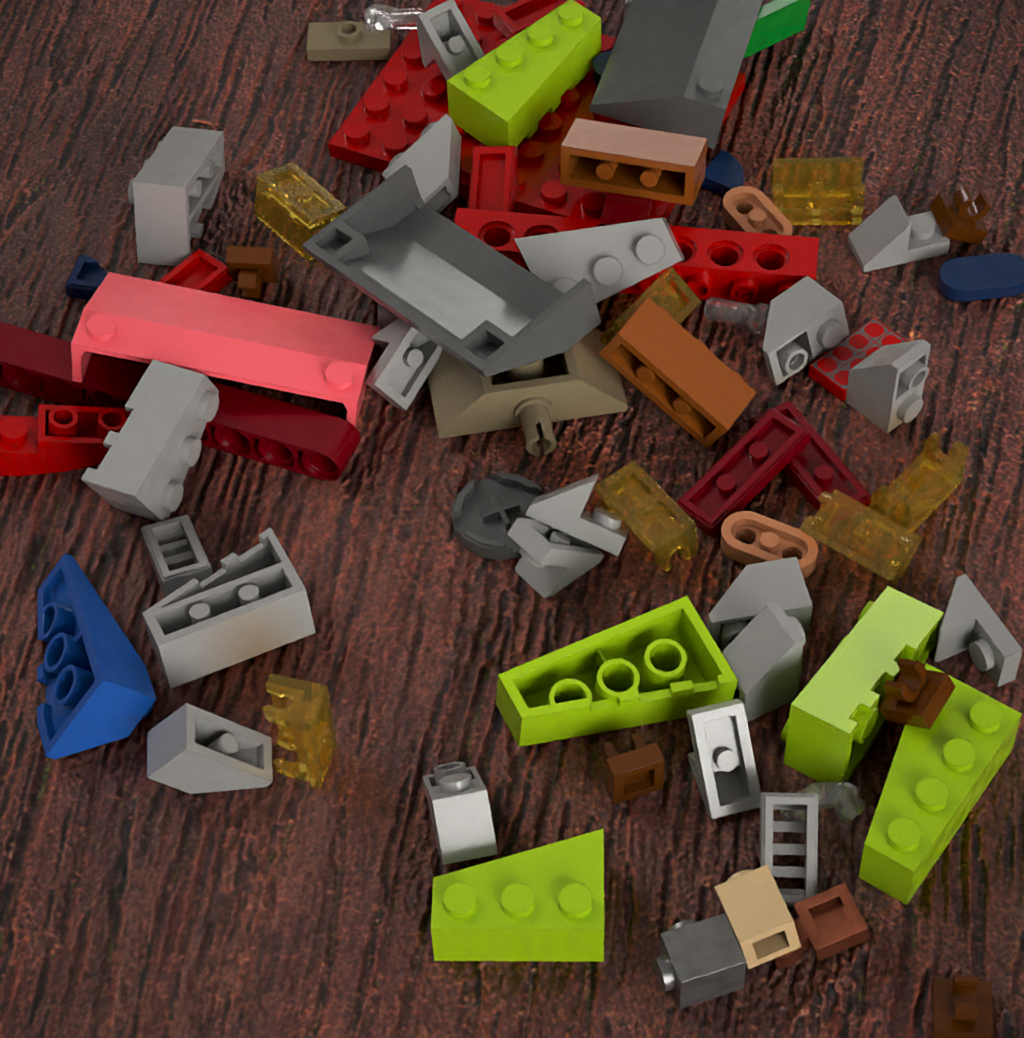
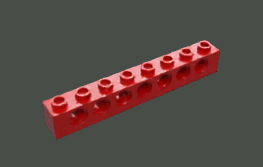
M457 208L454 218L456 225L529 272L530 270L514 240L515 238L599 227L600 219ZM669 225L685 259L618 293L770 306L772 299L807 275L816 281L819 238Z

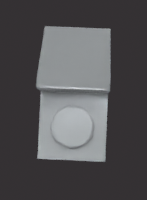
M447 0L419 14L415 18L422 63L425 68L437 63L446 81L485 56L454 0Z
M896 195L887 199L848 235L847 240L863 272L948 254L950 246L949 238L943 237L932 211L907 216Z
M398 318L371 338L384 352L365 380V383L394 407L407 410L437 363L443 348Z
M600 474L592 475L536 497L526 512V516L616 556L619 555L630 530L621 526L623 520L619 516L607 510L595 508L593 513L585 510Z
M517 518L507 533L521 547L519 553L522 557L515 567L516 573L544 598L555 595L599 564L605 556L596 546L537 520Z
M963 574L958 576L955 581L939 632L934 662L942 661L969 649L975 666L982 672L986 671L995 685L999 687L1016 679L1023 649L969 577Z
M737 698L687 710L686 713L694 752L688 753L687 757L709 817L716 819L760 808L761 790L744 702Z

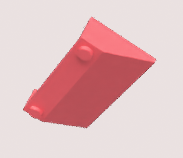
M109 272L84 307L72 339V381L82 383L92 353L150 364L152 359L206 376L343 403L347 410L346 420L356 427L367 386L365 380L370 374L377 344L371 338L380 331L381 327Z

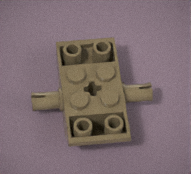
M594 328L566 352L489 377H483L445 349H442L437 363L427 377L439 439L522 427L527 452L531 455L539 456L537 440L540 439L544 455H546L557 446L551 422L627 411L628 405L619 371L598 354L610 340L609 335Z

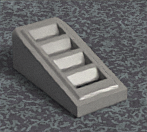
M188 515L140 528L164 598L193 578L202 582L213 574L212 567ZM185 537V539L159 546L160 544Z
M760 792V867L768 865L773 877L804 878L805 889L779 888L786 906H793V904L817 894L818 794ZM773 810H804V821L773 820ZM773 832L804 833V844L773 843ZM773 855H804V866L773 865Z

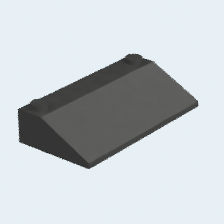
M632 0L590 104L589 112L645 129L707 138V147L715 149L724 115L763 0Z
M407 165L396 171L302 244L304 252L483 377H489L566 352L601 323L592 286L588 280L583 278L565 294L561 293L427 206L420 196L412 169Z

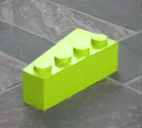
M574 0L566 1L448 79L449 117L452 118L455 125L486 146H516L517 148L524 138L530 139L538 130V122L547 112L553 113L561 104V96L566 90H573L593 68L594 59L601 54V17Z
M889 586L886 587L875 602L868 601L854 628L841 640L836 650L791 703L789 718L781 734V739L786 741L783 764L841 793L887 722L878 709V705L886 694L884 683L886 680H895L901 670L897 664L900 658L919 661L924 665L937 645L944 612Z
M685 596L498 674L496 705L518 746L522 747L686 718L687 710L733 700L738 679L688 596Z
M927 663L925 664L926 670L942 672ZM950 675L948 676L954 683L955 689L931 729L910 725L904 726L863 848L858 878L905 905L909 903L1012 751L1022 713Z

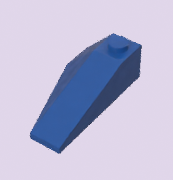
M64 553L38 589L37 639L46 642L44 663L37 667V682L46 685V703H42L37 707V725L45 755L52 759L62 758L128 737L140 720L145 719L150 714L157 699L146 665L74 557Z

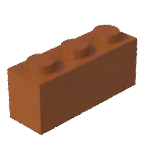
M575 118L561 144L560 184L693 206L705 179L707 138Z
M649 297L633 311L598 353L705 448H708L730 429L757 393L744 381L739 373L725 365L708 350L701 340L692 336L672 318L666 309L658 306Z

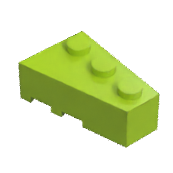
M604 829L434 877L431 912L434 961L604 962Z

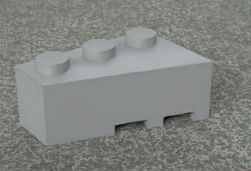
M173 126L165 138L158 142L156 150L151 157L144 161L143 167L137 176L130 180L128 201L130 205H134L138 263L176 267L192 254L190 241L192 238H201L204 230L203 224L197 223L202 209L212 208L225 173L223 131Z
M665 217L514 239L532 274L563 294L584 278L591 283L596 303L685 259Z
M152 359L125 404L126 411L131 412L119 433L109 431L103 441L104 447L109 448L98 469L88 467L81 480L116 509L157 522L168 520L171 512L176 511L182 501L184 492L182 484L188 469L195 465L200 456V439L207 422L213 420L217 413L219 390L204 374Z
M271 527L258 535L259 544L239 557L232 552L220 560L222 565L220 570L202 582L193 578L142 613L154 655L170 689L316 633L306 588Z

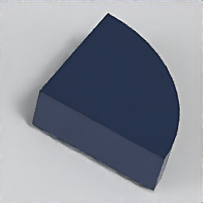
M721 150L707 166L705 179L701 187L724 197L730 189L743 186L744 172L741 164L730 153Z
M82 254L79 255L65 285L68 297L85 300L91 299L107 276V272L99 266V262L96 259Z

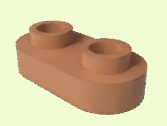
M738 186L730 189L724 195L722 218L732 231L792 235L793 228L790 221L759 189L750 186Z
M752 511L735 512L729 515L722 523L720 545L723 552L734 561L749 565L797 557L804 578L810 576L816 568L818 556L817 542L809 533ZM741 541H748L751 544H746Z

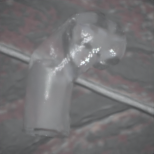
M379 3L373 4L364 12V26L373 34H380L385 30L417 29L415 18L423 13V9L397 8Z
M710 297L705 303L704 315L708 320L730 324L753 335H761L766 331L770 305L758 303L754 306L747 303Z
M849 781L817 782L799 792L818 794V812L834 807L838 818L844 821L855 818L864 811L865 807L864 801L858 795L860 789ZM780 810L785 821H804V810Z

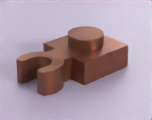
M846 883L793 904L797 919L793 921L802 947L779 956L774 961L777 968L790 967L800 959L803 951L810 948L813 949L817 960L820 961L871 939L868 927Z

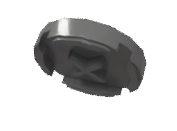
M504 472L490 474V479H484L478 482V478L468 482L455 496L451 510L456 538L465 549L482 558L506 560L521 557L519 553L521 547L507 533L517 518L535 520L526 516V512L532 501L536 497L543 495V491L535 482L521 475Z

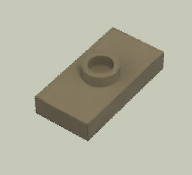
M391 21L309 23L306 48L308 61L390 60Z

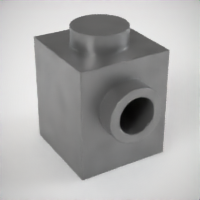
M725 913L701 921L694 919L683 920L674 924L668 931L660 933L659 957L653 958L654 970L661 989L664 992L672 990L679 1009L744 989L747 962Z

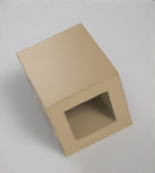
M768 865L755 870L739 871L733 874L726 882L714 886L723 912L727 916L745 957L748 969L802 947L793 918Z

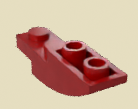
M39 404L38 417L0 415V476H27L66 472L101 464L109 448L103 445L104 439L110 430L119 433L131 412L126 411L125 408Z

